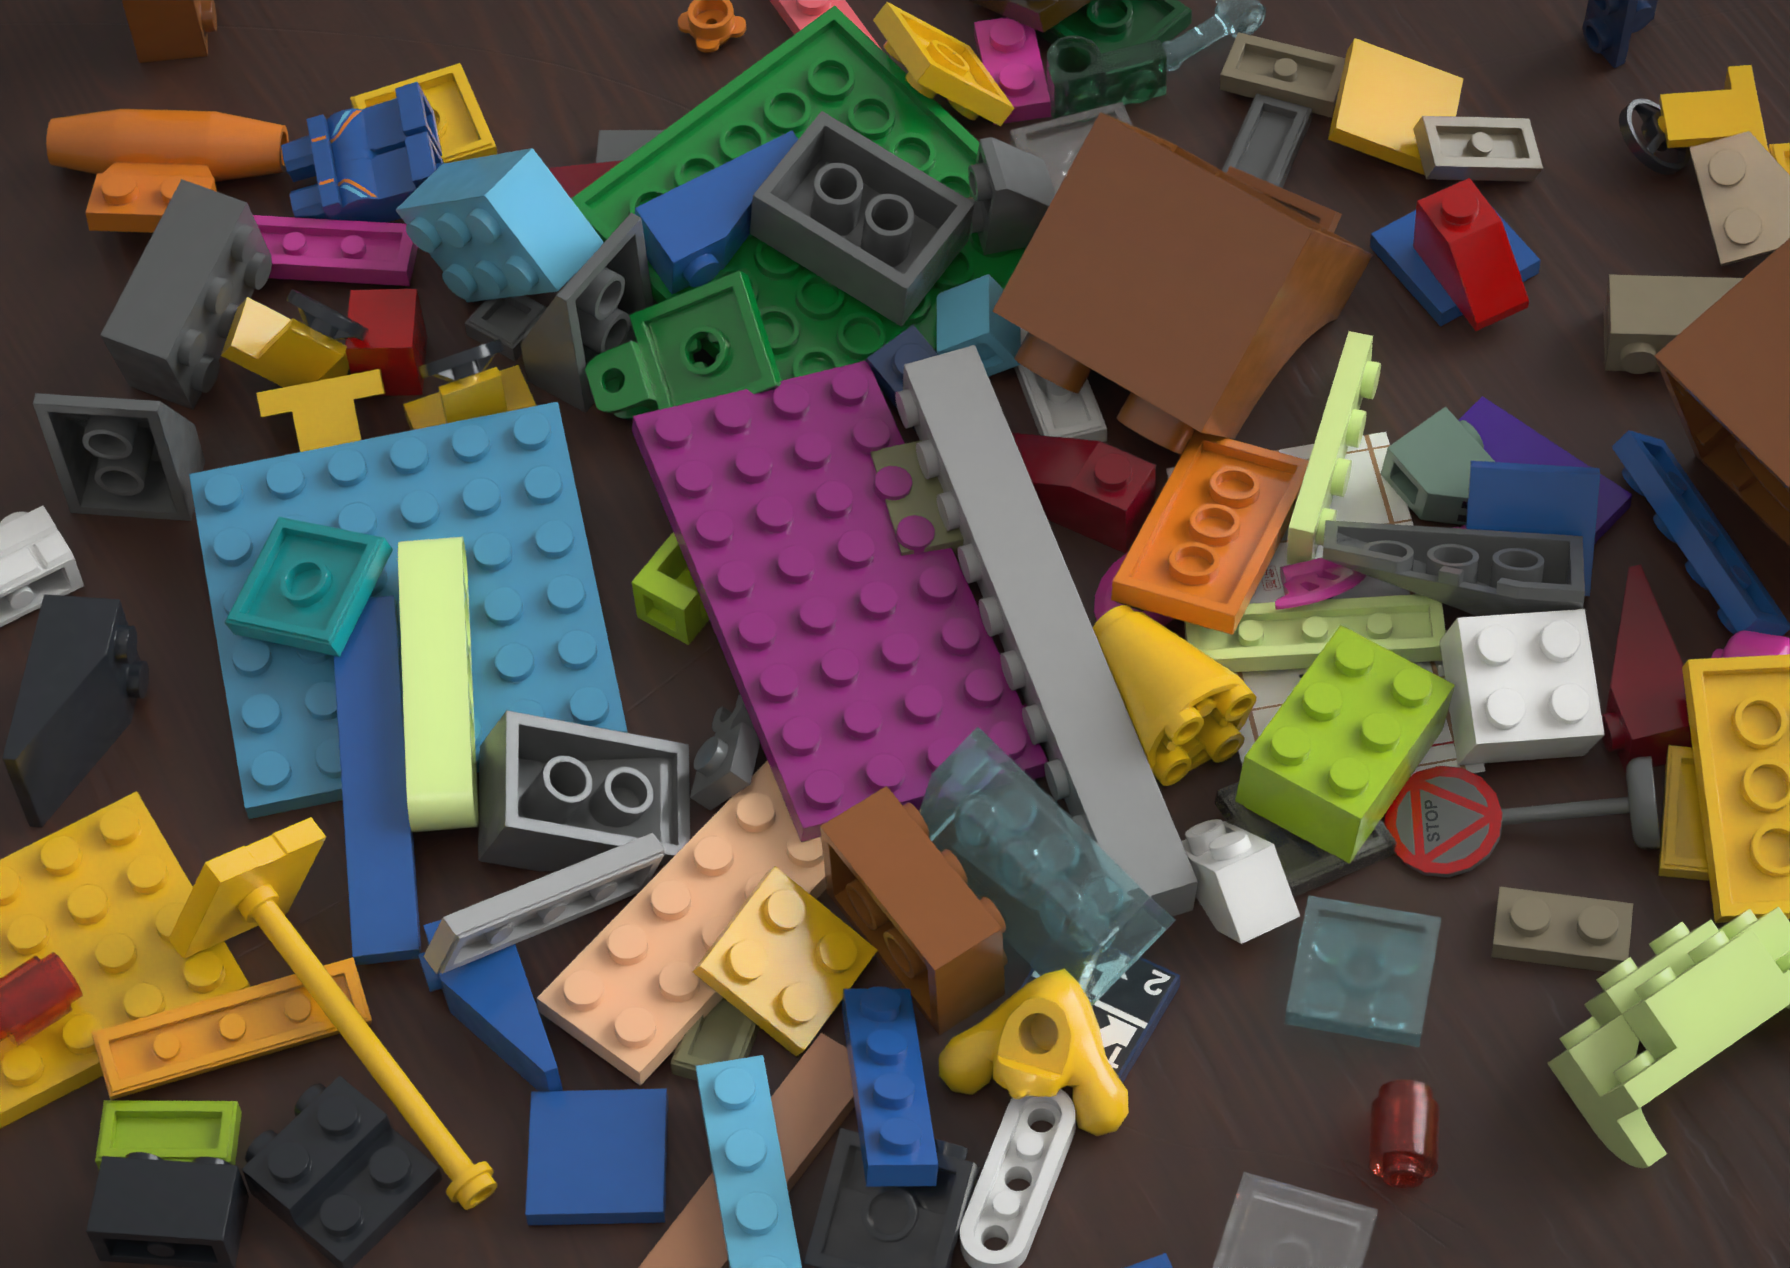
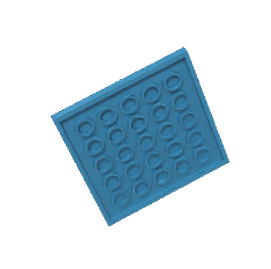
M558 402L189 474L244 806L248 819L343 800L334 656L235 635L224 623L278 517L384 537L393 551L369 598L394 595L397 604L400 658L398 542L463 536L468 571L477 773L479 772L480 745L506 710L628 733Z

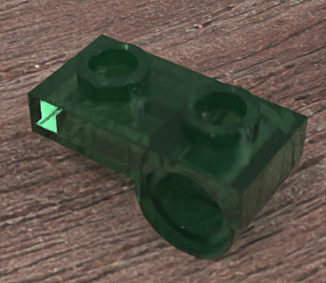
M1067 36L1055 41L1047 53V85L1054 122L1076 117H1087L1095 112L1131 103H1142L1151 98L1166 95L1167 55L1160 39L1102 54L1096 44L1085 37Z

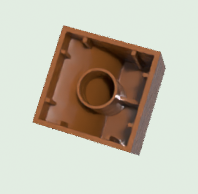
M1100 112L996 303L993 312L1028 332L1014 357L1018 363L1044 379L1077 394L1080 393L1091 371L1098 372L1130 391L1117 416L1121 423L1158 445L1182 454L1195 430L1230 439L1236 438L1254 406L1289 358L1318 329L1338 319L1373 254L1176 144Z
M1789 238L1654 356L1695 456L1790 549Z

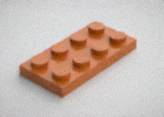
M1195 430L1112 581L1111 600L1233 635L1290 524L1309 460Z

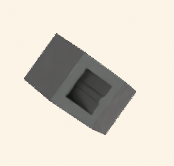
M993 137L980 139L976 164L969 165L968 167L971 194L970 197L966 198L975 203L970 234L978 233L984 255L1026 248L1055 196L1045 160Z

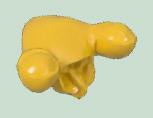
M1066 969L1045 973L1026 984L977 1025L952 1037L939 1054V1076L953 1092L973 1095L990 1082L992 1075L996 1083L1007 1089L1010 1096L1014 1099H1022L1025 1096L1052 1097L1056 1096L1059 1090L1067 1085L1073 1087L1072 1102L1075 1107V1119L1078 1128L1097 1137L1117 1131L1129 1113L1128 1091L1106 1057L1100 1028L1091 1003L1080 983Z

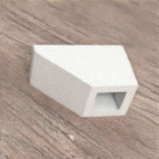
M1220 819L1199 823L1186 831L1185 836L1187 839L1181 842L1198 880L1195 896L1217 931L1242 944L1300 917L1273 843Z

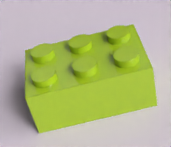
M1340 625L1245 755L1235 802L1350 864L1402 790L1409 777L1443 731L1455 684Z

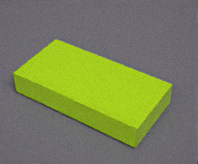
M104 1100L95 1159L97 1167L100 1169L102 1156L125 1158L127 1154L133 1152L150 1153L163 1160L192 1162L198 1157H214L222 1159L230 1165H235L242 1114L238 1101Z

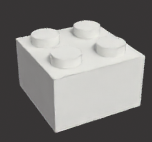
M1585 609L1461 617L1456 619L1440 639L1445 680L1455 684L1449 709L1458 765L1584 756L1605 735Z

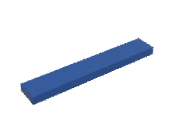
M390 595L368 599L340 657L334 656L352 956L355 965L418 959V954L421 953L414 841L409 823L406 792L403 686L398 615L395 597Z

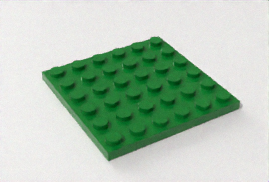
M834 5L571 199L603 242H605L630 213L635 214L636 207L790 131H793L799 139L821 111L966 198L970 197L971 194L968 167L969 165L976 164L979 141L934 99L924 96L913 88L905 78L907 73ZM969 233L966 245L902 327L751 234L748 235L725 268L720 270L708 283L739 270L748 274L783 381L866 361L870 355L912 325L918 329L937 352L938 294L987 274L1005 289L1026 248L984 255L978 233ZM648 261L652 296L657 303L697 288L688 286L671 294ZM708 336L700 340L701 347L716 360V356L720 353V345L712 343ZM881 390V392H882V394H883V396H884V399H885L887 396H886V395L883 393V391Z

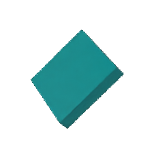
M278 517L224 623L235 635L340 657L393 549L384 537Z

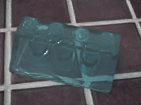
M979 727L931 774L919 811L927 824L930 840L940 852L948 849L956 856L966 873L968 887L979 900L987 897L995 904L1006 924L1003 938L1040 976L1045 973L1066 969L1080 983L1091 1006H1093L1175 922V919L1076 820Z

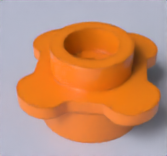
M693 0L688 7V11L682 13L678 18L679 30L683 33H689L696 40L697 49L704 53L717 51L719 46L725 44L729 38H738L744 35L747 28L745 19L734 15V8L730 0Z

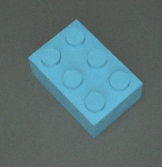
M533 148L444 163L396 209V212L407 224L406 232L412 242L421 250L431 255L442 269V277L447 287L454 294L465 299L466 302L557 292L604 243Z

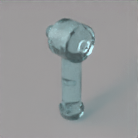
M1215 0L1217 5L1214 16L1171 42L1164 41L1156 49V61L1162 69L1174 71L1181 66V62L1227 34H1230L1233 38H1236L1238 32L1251 35L1262 25L1266 17L1265 7L1259 0Z

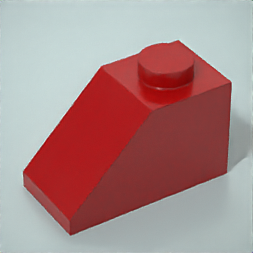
M1470 178L1417 201L1413 248L1475 331L1528 308L1529 298L1503 222Z

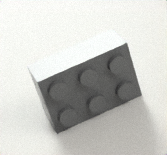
M821 111L754 193L750 234L902 327L968 242L975 203Z
M181 179L100 335L130 387L194 410L202 392H209L215 384L220 368L219 359L237 307L247 297L251 298L255 289L259 290L265 285L272 267V256L247 202Z

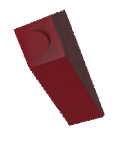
M1012 433L1047 519L1126 554L1155 504L1156 465L1101 441Z
M1641 564L1628 568L1606 712L1601 714L1605 734L1602 737L1603 743L1609 752L1617 751L1625 773L1626 766L1634 758L1651 756L1652 767L1666 764V754L1669 745L1692 747L1682 671L1684 665Z

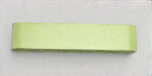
M462 536L398 542V577L406 792L410 828L412 832L478 827L469 590L464 539Z

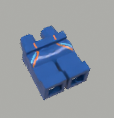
M418 81L395 88L397 97L395 99L364 109L351 108L341 110L332 114L327 120L323 114L308 118L306 120L309 135L281 145L283 160L293 182L314 176L317 177L318 184L291 191L290 200L295 218L385 223L402 219L396 212V209L438 167L444 164L441 158L442 150L435 114Z

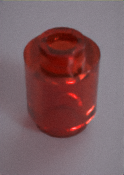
M54 951L42 959L34 955L0 978V1042L9 1038L16 1047L22 1045L72 1012L71 1004L83 996L75 978Z
M1414 1080L1390 1081L1379 1088L1378 1097L1371 1104L1369 1168L1374 1174L1381 1177L1387 1185L1396 1188H1414L1420 1186L1424 1180L1431 1178L1438 1172L1440 1106L1434 1100V1092L1430 1086Z

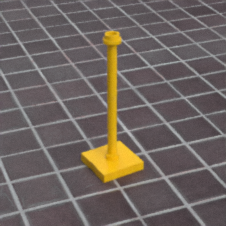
M312 817L277 831L271 836L250 845L242 846L205 862L168 938L180 956L185 959L259 926L452 1182L446 1189V1194L453 1203L459 1202L465 1210L474 1208L486 1200L496 1190L498 1185L492 1178L494 1170L486 1161L475 1165L472 1163L284 915L288 913L326 839L325 834Z

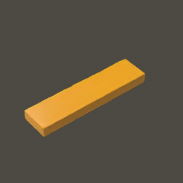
M354 958L324 965V968L365 1022L371 1025V1015ZM296 974L91 1032L110 1100L340 1034Z

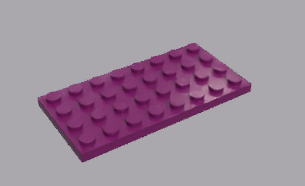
M866 361L780 381L781 385L776 389L753 394L745 389L633 416V435L801 842L821 837V825L885 786L891 790L902 805L910 802L917 810H922L1045 776L1044 764L1048 761L1040 743L1033 745L1023 721L1022 703L1016 690H1011L1008 686L1002 670L1000 654L992 637L985 630L978 605L952 548L924 552L925 548L934 539L935 529L932 523L922 516L911 515L903 518L897 526L895 536L885 499L900 500L906 497L912 488V477L905 469L898 466L884 467L876 474L871 452L905 443L871 367ZM898 542L903 547L914 550V554L901 555Z

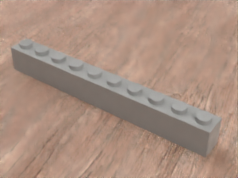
M972 345L905 364L903 390L896 392L895 395L901 421L905 428L914 426L919 440H922V442L916 443V452L924 477L926 479L938 477L944 493L937 495V506L946 530L950 531L959 528L962 534L964 545L958 547V558L963 575L968 583L977 581L983 599L979 600V610L985 630L990 637L994 635L999 636L1005 651L1000 655L1001 666L1008 686L1011 690L1020 688L1027 707L1022 709L1025 727L1033 745L1042 743L1049 760V762L1044 764V769L1051 794L1055 800L1065 799L1071 814V818L1067 819V829L1074 851L1078 856L1086 854L1094 871V874L1090 875L1089 880L1097 908L1101 913L1110 911L1118 933L1192 911L1198 880L976 346Z

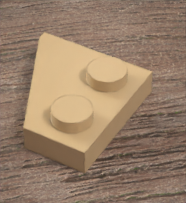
M1750 131L1690 147L1689 151L1721 266L1772 253L1790 238V175Z

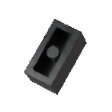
M144 1152L129 1153L125 1158L102 1156L86 1232L99 1261L193 1268H235L249 1195L238 1165H230L219 1158L198 1157L192 1162L168 1161Z

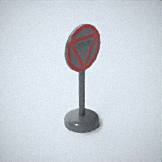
M1651 756L1634 758L1626 766L1628 797L1501 809L1496 793L1482 777L1462 767L1436 766L1418 771L1409 777L1386 811L1384 828L1391 850L1405 866L1425 876L1452 877L1472 871L1490 857L1501 838L1502 825L1630 813L1634 843L1639 848L1645 850L1661 848Z

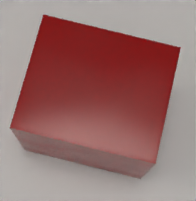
M417 289L350 290L348 318L369 329L364 341L358 338L345 340V345L347 346L345 352L350 373L356 374L380 369L385 394L377 396L423 395L424 379H421L418 367L425 365L427 333Z

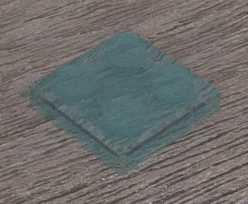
M1308 895L1286 1009L1285 1024L1420 1047L1441 918Z

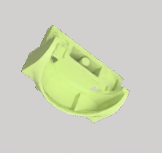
M1780 907L1773 909L1758 919L1751 909H1748L1720 929L1715 926L1712 920H1709L1690 932L1683 921L1649 943V946L1656 955L1644 964L1637 967L1632 958L1629 957L1596 979L1604 991L1584 1004L1592 1017L1559 1038L1567 1050L1547 1064L1596 1135L1622 1161L1637 1168H1647L1667 1154L1650 1129L1642 1112V1106L1783 1008L1787 1007L1790 1009V922ZM1640 1040L1646 1050L1636 1056Z

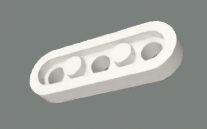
M1062 1089L1059 1090L1056 1096L1052 1097L1025 1096L1022 1099H1014L1012 1097L960 1225L961 1252L965 1261L972 1268H1018L1025 1261L1075 1134V1107L1071 1098ZM1040 1120L1047 1121L1053 1125L1047 1132H1036L1030 1128L1034 1122ZM1020 1178L1028 1181L1030 1186L1023 1191H1014L1008 1188L1007 1184L1013 1179ZM994 1237L1001 1238L1007 1242L1003 1249L997 1251L989 1250L983 1244L986 1240Z

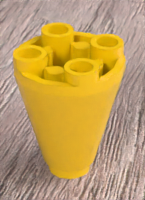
M1121 605L1109 610L1093 626L1094 633L1153 774L1163 786L1177 783L1189 771L1211 758L1216 763L1223 762L1232 757L1241 748L1245 738L1240 730L1245 725L1257 697L1237 674L1145 613L1134 611L1128 605Z

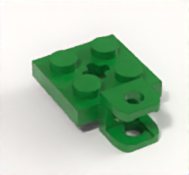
M740 270L630 314L629 317L638 343L629 341L594 357L585 369L596 407L606 413H614L615 416L624 420H633V416L745 389L753 394L776 389L781 385L780 381H782L748 274ZM708 336L712 343L720 345V353L716 356L715 363L709 367L704 362L695 363L693 355L701 350L700 340Z

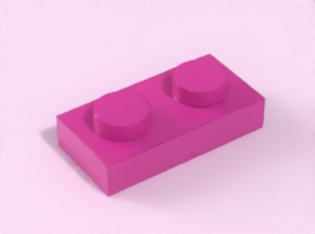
M1008 17L974 22V35L979 59L1015 108L1004 123L1051 117V100L1035 29Z

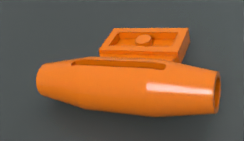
M115 109L52 118L48 124L46 148L50 165L97 174L85 212L89 231L154 233L181 179L217 192L215 182L284 173L286 166L283 160L281 145L288 143L289 137L285 125L216 111Z

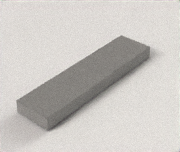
M651 833L442 918L423 957L436 974H443L637 894L650 882L664 856L665 848L656 836Z

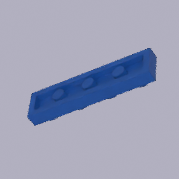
M1628 430L1612 446V449L1625 466L1622 470V475L1631 488L1646 497L1655 510L1656 514L1653 516V520L1657 528L1669 540L1678 544L1688 559L1685 567L1689 575L1697 584L1710 591L1720 606L1717 614L1723 625L1732 634L1745 630L1783 636L1790 630V623L1664 440Z
M880 986L869 989H843L842 1016L866 1187L936 1186L938 1159L911 990L890 989Z

